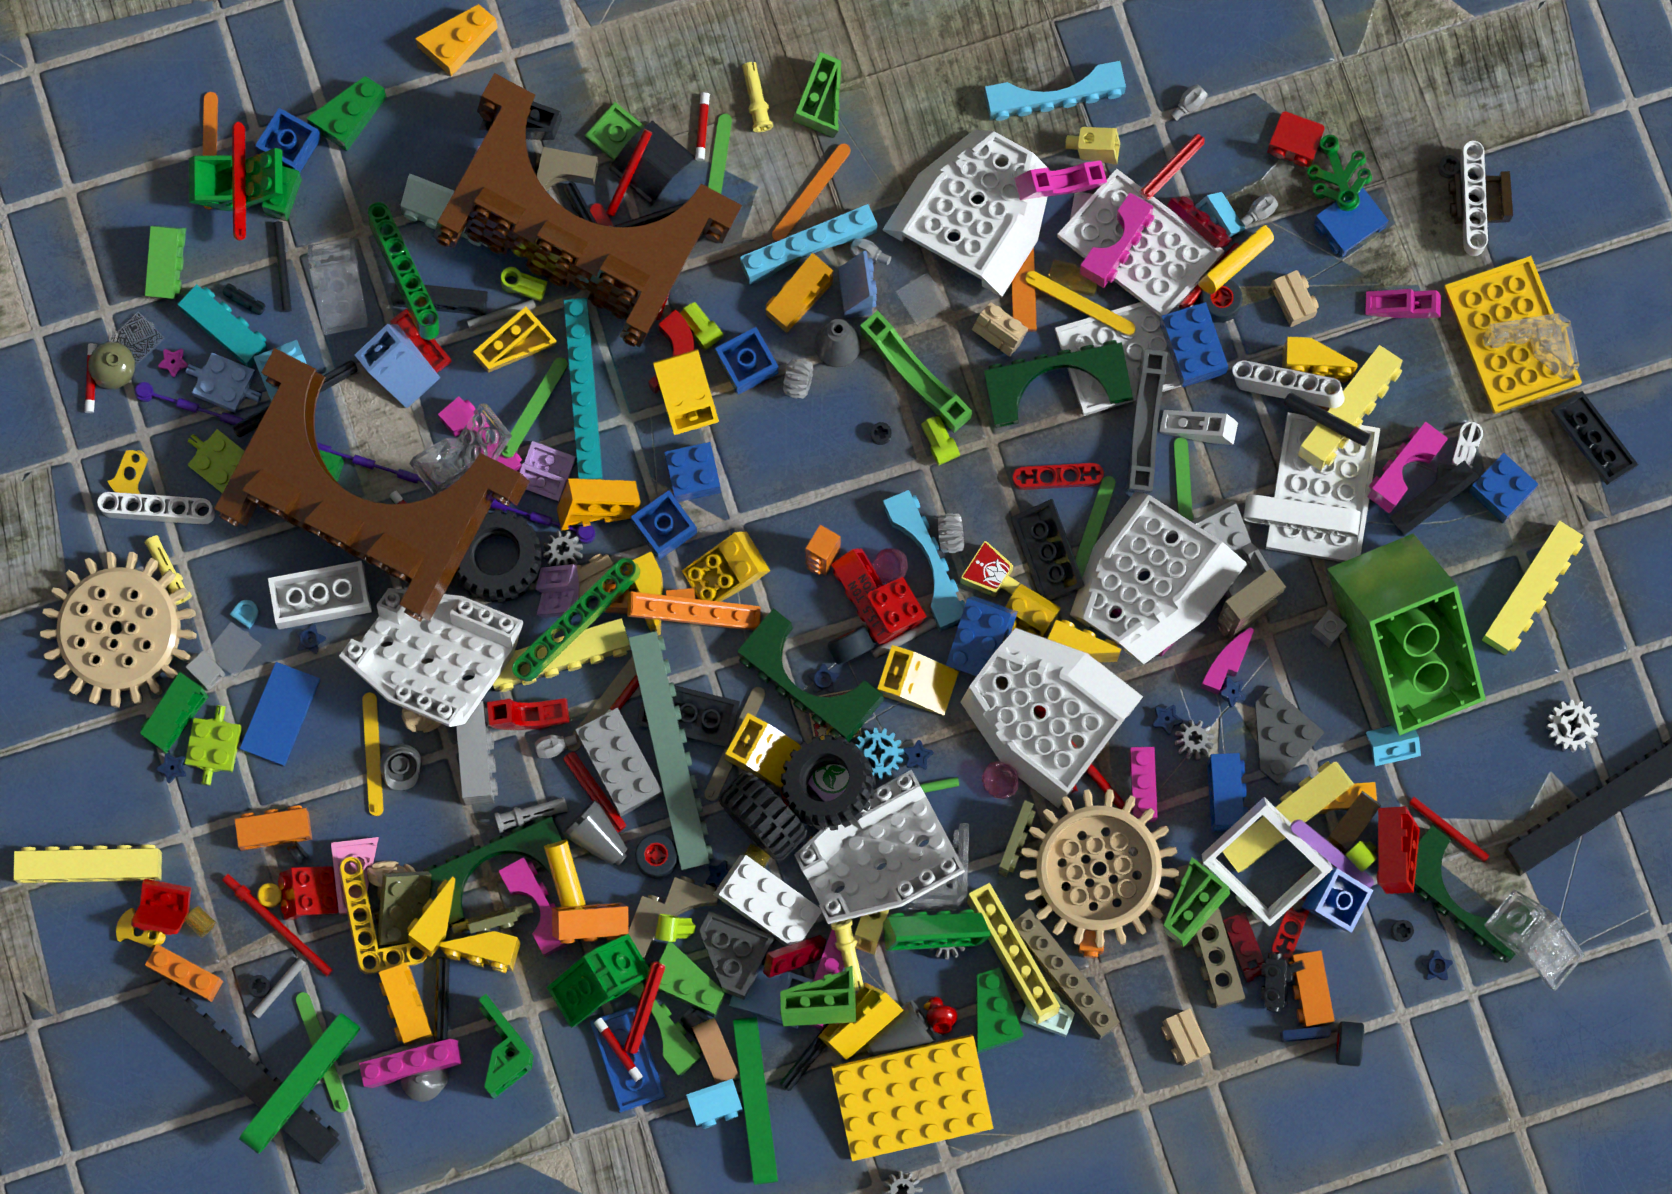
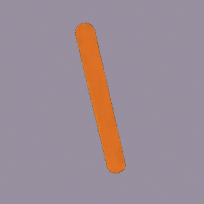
M208 92L204 96L203 156H217L218 97L214 92ZM203 206L205 209H212L211 207Z
M840 144L773 230L772 237L776 242L788 236L850 155L851 150L847 144Z

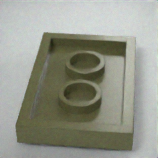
M1024 800L999 866L998 875L1007 878L1008 872L1013 873L1019 858L1018 855H1015L1016 851H1022L1027 837V833H1024L1025 828H1031L1036 811L1032 810L1033 803Z
M428 871L383 874L377 942L380 945L411 943L408 941L409 933L407 928L415 918L420 919L422 917V909L429 900L431 874Z

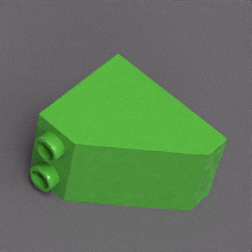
M1414 533L1327 568L1339 612L1343 621L1347 624V630L1384 713L1399 736L1486 700L1458 586Z

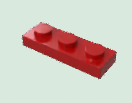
M407 308L390 320L391 324L400 326L437 373L452 362L435 339L427 340L419 335Z

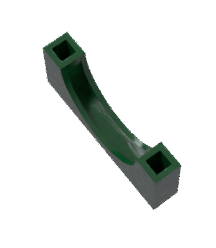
M1117 340L1104 342L1101 347L1094 348V345H1086L1080 347L1081 351L1071 352L1068 349L1057 352V356L1048 357V354L1035 356V360L1025 362V359H1018L1012 361V365L1002 366V364L988 366L989 370H984L995 427L1000 428L1019 424V404L1026 388L1038 376L1059 368L1077 369L1091 375L1102 385L1111 405L1132 401L1133 395L1122 342L1117 343Z
M773 608L737 650L740 657L739 662L747 669L751 667L758 672L757 676L766 684L769 681L776 686L775 690L782 697L786 698L789 696L794 700L793 705L804 713L806 710L813 715L811 719L820 727L823 725L831 730L829 733L835 739L840 736L849 742L884 701L883 694L865 680L852 691L834 697H819L798 688L787 676L782 661L786 639L793 630L792 622Z
M540 817L533 821L534 825L527 828L524 826L517 827L507 837L497 836L489 841V845L482 848L480 845L467 850L468 854L464 856H452L445 860L446 864L439 867L432 865L423 870L431 874L429 898L433 900L438 896L437 889L445 879L449 881L452 876L455 878L447 929L451 928L452 924L466 921L462 906L465 885L474 870L490 858L504 854L526 856L542 865L553 879L544 846L562 841L552 817Z
M1432 825L1418 843L1414 889L1417 890L1415 892L1416 895L1426 902L1427 900L1435 905L1434 909L1442 916L1446 917L1448 915L1454 920L1453 924L1463 932L1467 930L1472 934L1473 941L1481 947H1488L1495 959L1508 963L1546 915L1528 901L1513 913L1496 918L1476 916L1459 907L1448 894L1441 872L1443 855L1451 839Z

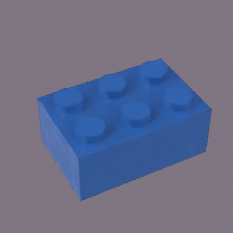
M1206 302L1161 316L1159 324L1182 388L1227 373L1228 364Z
M975 596L967 598L946 666L977 676L998 647L1011 634L1018 611Z
M1240 753L1211 754L1207 761L1211 833L1226 832L1248 812L1247 807H1243L1244 797H1246V783H1242L1241 778L1245 774L1244 760H1240Z

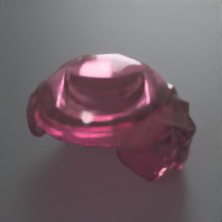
M886 548L878 553L877 558L873 562V568L880 580L888 584L906 575L908 569L907 557L899 549Z
M991 762L986 767L982 776L983 786L994 798L1005 799L1014 795L1018 789L1016 769L1004 762Z

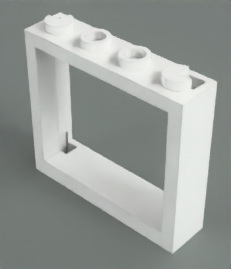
M1264 797L1202 853V865L1228 885L1229 890L1231 889L1236 894L1235 897L1244 907L1248 905L1253 910L1252 914L1257 920L1264 921L1271 926L1333 868L1327 859L1292 832L1290 828L1291 822ZM1262 815L1315 865L1269 908L1216 859L1224 849Z

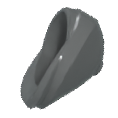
M397 744L389 747L383 753L380 760V771L386 785L390 789L401 791L410 789L417 783L422 768L419 752L406 744Z
M447 1069L428 1071L401 1078L403 1091L415 1101H429L436 1097L447 1085L449 1079Z

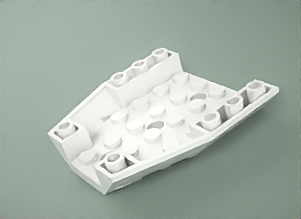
M973 130L917 175L884 226L883 231L902 242L905 237L982 279V287L1002 297L1038 241L1048 198L1020 200L1014 178L1029 170L1047 168V166L1033 152L994 131ZM998 158H1005L1008 164L1004 167H999L995 164V161ZM975 195H981L984 201L981 204H974L971 199ZM951 232H956L960 235V239L952 242L948 240L947 236Z
M1135 491L1093 546L1082 578L1085 586L1078 590L1070 616L1088 628L1092 626L1121 645L1127 654L1145 664L1205 621L1247 563L1213 535L1149 494ZM1170 534H1178V540L1175 543L1166 542ZM1149 571L1150 577L1147 580H1138L1141 572ZM1113 609H1121L1122 614L1120 617L1115 619L1110 617Z
M388 588L377 603L379 617L360 642L354 639L350 640L339 655L340 659L387 701L448 727L465 724L514 655L523 621L466 597L444 594L431 620L428 621L423 618L419 622L405 614V608L399 605L407 590ZM389 641L393 643L391 646H381L384 642ZM424 659H433V662L431 663H422ZM467 675L474 676V678L471 680H463V677Z
M1015 628L971 683L961 700V704L1002 765L1057 808H1060L1063 804L1062 798L1069 796L1073 790L1072 788L1143 696L1088 653ZM999 676L1007 678L1008 687L1006 689H1001L997 686L996 680ZM1037 705L1045 708L1046 715L1044 718H1038L1034 714V708ZM1074 735H1080L1083 738L1084 745L1078 748L1072 744V737Z
M912 770L875 789L874 799H869L868 801L871 806L867 811L863 809L860 812L863 817L858 821L854 818L849 821L851 823L850 826L844 828L843 825H838V830L831 831L828 827L824 831L820 830L794 854L819 901V906L828 924L901 907L965 872ZM929 840L926 846L919 847L922 841ZM887 863L885 868L877 870L880 864ZM839 886H845L841 892L834 893Z

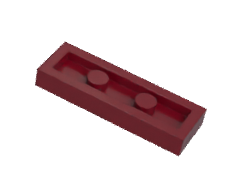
M1184 196L1171 198L1167 204L1172 211L1215 248L1229 245L1232 238L1226 234V230L1214 224L1207 213L1198 210L1191 199Z
M818 935L767 953L763 974L771 978L821 960L826 939Z

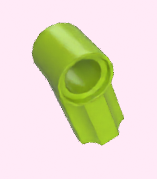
M508 267L501 273V285L504 291L507 293H517L541 302L546 291L547 281L521 273L515 267ZM514 276L518 281L515 284H508L505 280L507 277Z
M695 302L686 306L680 313L688 323L691 331L694 333L695 340L703 350L706 351L724 337L716 323L712 320L710 321Z
M940 416L931 417L921 424L931 445L932 455L938 465L960 456L959 449L954 439L949 437Z
M1359 841L1345 856L1363 872L1377 859L1375 855L1376 847L1372 842Z
M659 914L655 939L676 942V939L689 938L691 934H694L696 925L693 924L692 918Z

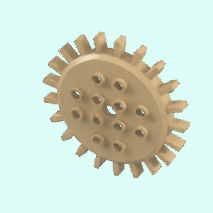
M106 552L107 569L98 571L96 563L92 559L87 558L85 559V565L90 573L89 576L81 580L78 574L70 570L66 572L68 579L75 585L69 594L65 593L62 589H52L51 592L55 597L62 599L64 602L60 611L52 608H45L43 610V614L49 618L58 619L57 629L40 631V636L49 640L57 638L59 646L44 653L45 659L55 660L62 656L66 662L63 667L54 673V676L59 680L66 678L71 672L78 676L70 687L69 691L77 695L81 692L84 685L89 683L93 685L89 702L97 705L102 691L105 689L111 691V706L119 708L121 691L130 690L132 701L139 705L142 704L139 687L148 683L151 691L160 695L163 692L155 678L162 672L171 679L176 678L178 673L169 667V663L174 656L181 660H190L191 656L186 651L177 649L180 638L196 639L197 634L188 629L181 630L180 620L190 619L196 616V612L188 608L178 611L175 604L189 595V592L185 588H180L172 594L167 591L166 587L176 577L170 570L164 573L158 581L152 578L158 566V561L153 558L149 559L145 569L141 572L135 570L138 561L136 553H128L126 567L123 568L117 567V558L113 552ZM105 590V596L100 598L99 592ZM134 591L138 592L136 599L131 598V594ZM87 606V612L82 614L81 608ZM116 607H120L121 610L118 615H114L113 612ZM149 608L153 609L151 616L146 615V611ZM115 622H121L123 625L121 633L114 635L111 632L112 625ZM98 623L103 624V628L100 631L96 630ZM131 624H135L136 627L133 632L128 630ZM80 639L85 640V644L82 647L78 645ZM113 640H117L118 645L115 648L111 647V642ZM149 641L151 644L150 648L144 649V643ZM96 656L100 657L98 664L93 663V659ZM132 657V664L126 665L127 658Z
M1089 789L1084 790V808L1075 810L1072 801L1065 796L1062 798V803L1068 814L1060 820L1055 817L1052 811L1048 809L1043 811L1046 820L1053 824L1048 833H1044L1035 827H1031L1029 830L1033 837L1043 841L1040 849L1036 851L1031 848H1022V855L1027 858L1037 859V869L1023 870L1020 872V877L1023 879L1038 878L1039 883L1038 889L1031 890L1025 894L1026 900H1035L1040 896H1044L1048 904L1039 910L1036 917L1040 921L1053 911L1061 917L1053 930V933L1057 936L1063 932L1066 924L1069 923L1076 926L1077 931L1074 935V944L1080 945L1083 941L1085 930L1096 931L1095 942L1097 948H1103L1105 943L1104 931L1110 930L1116 931L1118 942L1124 945L1126 944V935L1123 932L1124 926L1133 923L1137 932L1141 935L1147 933L1145 925L1139 920V917L1145 911L1151 913L1154 918L1162 919L1163 914L1161 910L1152 905L1156 895L1170 900L1174 898L1173 892L1160 887L1161 877L1176 878L1179 877V871L1173 868H1162L1161 859L1172 857L1177 854L1176 847H1167L1160 850L1156 843V840L1165 836L1169 829L1167 826H1162L1151 833L1145 824L1152 819L1155 813L1154 810L1149 808L1137 819L1130 814L1135 806V797L1131 795L1126 800L1122 810L1112 807L1114 794L1113 790L1110 789L1105 794L1104 806H1093V796ZM1103 828L1110 829L1109 836L1105 837L1101 834ZM1079 832L1087 834L1085 840L1078 839ZM1131 848H1136L1138 850V854L1136 856L1129 855V850ZM1109 851L1114 853L1112 860L1105 858V854ZM1084 855H1088L1091 858L1088 864H1084L1081 861ZM1060 859L1067 861V865L1063 868L1058 866ZM1098 862L1104 863L1107 867L1105 874L1101 876L1095 875L1092 870L1094 864ZM1136 871H1139L1142 874V877L1139 880H1135L1132 877L1133 873ZM1116 875L1118 877L1117 883H1110L1109 877ZM1087 879H1093V887H1087L1085 885V881ZM1065 882L1071 885L1068 891H1063L1061 888ZM1120 899L1122 901V905L1120 907H1114L1113 900ZM1090 903H1097L1098 909L1091 911L1089 909Z

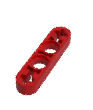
M1097 463L1028 466L1016 469L1012 481L1014 486L1020 490L1088 487L1100 484L1104 477V471ZM1079 469H1083V474H1089L1091 469H1094L1095 473H1099L1096 476V480H1092L1091 476H1083V481H1079L1081 475ZM1072 470L1076 473L1077 477L1074 481L1068 482L1063 477L1064 472ZM1033 472H1037V484H1033L1034 479H1027L1025 484H1022L1021 480H1017L1021 473H1025V477H1033ZM1042 472H1050L1053 475V480L1050 483L1042 482L1040 479Z
M1303 896L1299 900L1304 902L1307 897ZM1292 906L1285 912L1271 952H1279L1276 947H1281L1284 939L1279 938L1282 935L1286 939L1294 940L1293 944L1288 941L1286 950L1289 953H1285L1282 956L1289 957L1290 959L1309 911L1305 910L1302 913H1298ZM1287 922H1293L1297 925L1298 929L1294 935H1289L1285 932L1284 925Z

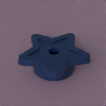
M312 624L309 629L304 631H296L300 639L297 648L299 651L309 649L314 654H317L318 645L326 640L325 636L317 633L315 624Z
M822 664L819 671L808 674L809 678L814 682L813 692L817 693L824 689L833 693V682L839 677V674L830 672L826 665Z
M1225 677V684L1222 686L1219 695L1232 708L1237 701L1245 700V696L1241 691L1243 681L1234 682L1229 677Z
M1175 705L1167 709L1155 708L1157 719L1152 724L1153 727H1161L1170 735L1175 725L1183 723V720L1176 715Z
M918 740L914 747L904 748V753L908 756L907 768L919 766L924 770L927 769V759L934 754L932 750L925 749L921 740Z
M169 753L165 754L164 763L157 767V771L165 774L167 783L170 784L177 777L186 776L183 766L185 757L174 758Z
M724 860L718 866H709L710 876L706 880L707 885L715 884L719 887L729 872L728 861Z
M1436 950L1432 959L1422 960V964L1428 969L1427 979L1431 980L1439 977L1443 980H1448L1447 969L1453 964V961L1444 959L1440 952Z

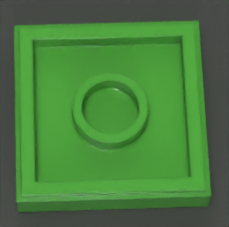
M614 102L585 134V138L614 161L627 142L645 126Z

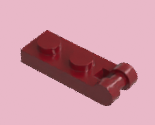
M1243 912L1224 919V927L1246 983L1251 982L1255 977L1262 976V963L1265 961L1247 915ZM1255 960L1257 967L1250 969L1248 963Z

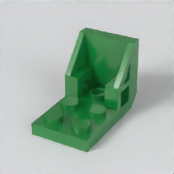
M273 148L245 159L246 208L283 194L282 149ZM231 155L193 156L189 158L190 203L224 211H233Z
M627 934L584 955L547 986V989L569 1026L573 1028L601 1005L616 999L647 979L650 968L630 935Z
M485 994L478 999L481 1003L479 1009L489 1022L492 1019L495 1021L496 1025L493 1027L504 1040L492 1050L484 1086L492 1098L495 1099L532 1070L534 1055L488 995ZM512 1051L514 1056L508 1057V1053Z

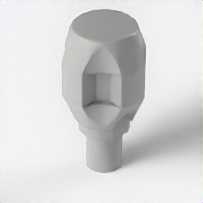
M1198 84L1189 87L1183 93L1178 108L1170 115L1177 121L1184 113L1187 114L1198 109L1204 103L1208 94Z
M1269 193L1260 196L1253 202L1247 215L1239 220L1242 226L1246 227L1253 221L1256 222L1257 220L1269 217L1278 207L1277 200Z
M855 239L851 244L850 253L854 257L863 251H867V257L872 258L873 262L879 261L888 265L891 261V256L882 253L869 240Z
M548 735L541 737L534 744L539 758H551L559 755L564 749H567V746L578 744L576 735L568 737Z

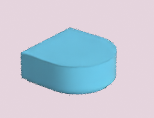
M243 600L235 606L230 616L250 629L259 616V610L254 602Z

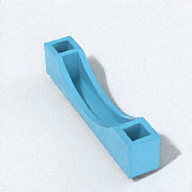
M1116 61L1097 65L1083 80L1061 90L1049 92L1029 91L1006 82L985 86L984 95L990 120L1002 121L1008 119L1009 116L1017 114L1018 116H1027L1033 111L1038 110L1048 112L1053 110L1054 107L1059 106L1069 108L1080 102L1095 103L1100 98L1116 99L1125 93L1126 84L1121 62Z
M867 204L740 257V264L749 285L771 277L788 265L811 255L812 252L816 253L877 233V222Z
M907 490L883 500V508L891 526L911 538L922 550L929 562L934 582V595L930 612L937 623L939 632L959 624L965 602L963 600L959 601L956 592H959L954 579L950 580L946 573L949 571L945 559H940L937 553L939 545L935 537L931 538L927 531L930 529L926 517H921L918 508L921 507L916 495L912 496L910 491Z

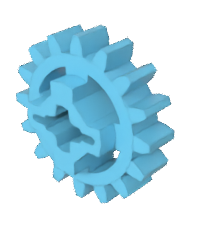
M874 728L873 734L866 730L865 738L860 736L857 738L860 745L855 744L863 752L866 759L875 765V768H872L873 776L878 775L879 780H882L883 774L886 773L890 778L891 770L896 772L899 770L896 763H902L903 759L898 755L904 754V749L898 748L901 740L894 741L895 733L888 736L886 735L887 729L885 728L882 733H878L877 728ZM881 739L887 741L891 746H885ZM872 740V745L869 749L863 750L864 746ZM876 744L878 749H880V753H884L881 754L880 763H878L876 755H872L875 753ZM893 758L892 762L884 768L886 760Z

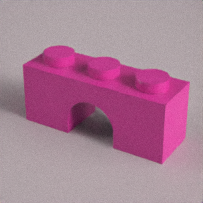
M1131 747L1129 750V776H1131V796L1135 797V806L1131 810V815L1139 819L1146 810L1152 808L1155 813L1148 822H1155L1157 819L1154 747Z

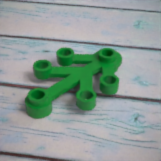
M1326 135L1320 140L1322 152L1329 156L1334 174L1320 169L1318 165H1311L1307 169V174L1312 181L1321 179L1339 186L1340 192L1327 188L1323 183H1317L1313 187L1314 196L1318 199L1327 197L1337 201L1339 209L1352 211L1360 203L1358 193L1364 184L1372 181L1371 171L1363 168L1358 171V178L1350 189L1347 184L1357 167L1366 163L1365 153L1361 150L1353 152L1350 162L1343 171L1337 153L1340 148L1338 138L1334 135ZM1320 189H1323V190H1324L1323 192H1320V193L1317 192V191L1320 190Z

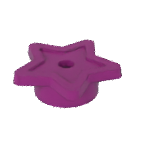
M164 349V360L158 365V368L167 369L171 376L175 377L181 369L188 368V364L183 360L184 350L179 349L171 352Z

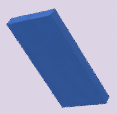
M276 662L240 750L285 767L320 683V678Z
M636 1006L600 1017L623 1049L636 1012ZM599 1018L591 1020L590 1024L619 1112L622 1113L666 1098L645 1033L643 1034L638 1052L635 1054L626 1052L643 1075L640 1080L635 1082L595 1026L594 1022Z

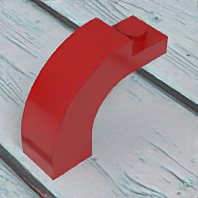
M674 310L658 325L659 331L673 347V356L694 351V341L688 323L677 310ZM655 375L648 383L649 388L656 394L660 390V386Z
M566 698L533 703H520L511 699L487 702L489 726L496 729L534 730L570 723Z

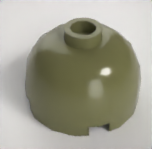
M106 342L93 350L88 361V371L98 386L115 390L131 381L135 372V360L132 352L125 345L118 342Z

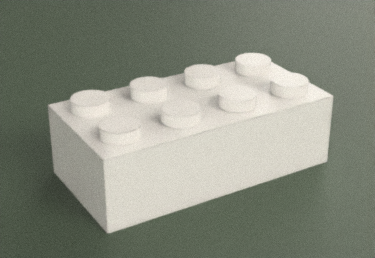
M362 561L268 578L274 618L278 629L372 612Z
M740 855L713 894L763 931L775 936V939L785 946L801 942L822 913L821 908L747 855Z

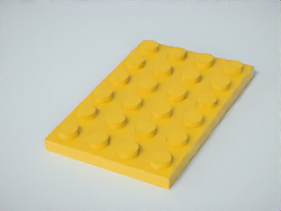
M1532 256L1444 286L1445 293L1493 414L1581 385V378Z
M973 1034L831 1066L852 1161L994 1129Z

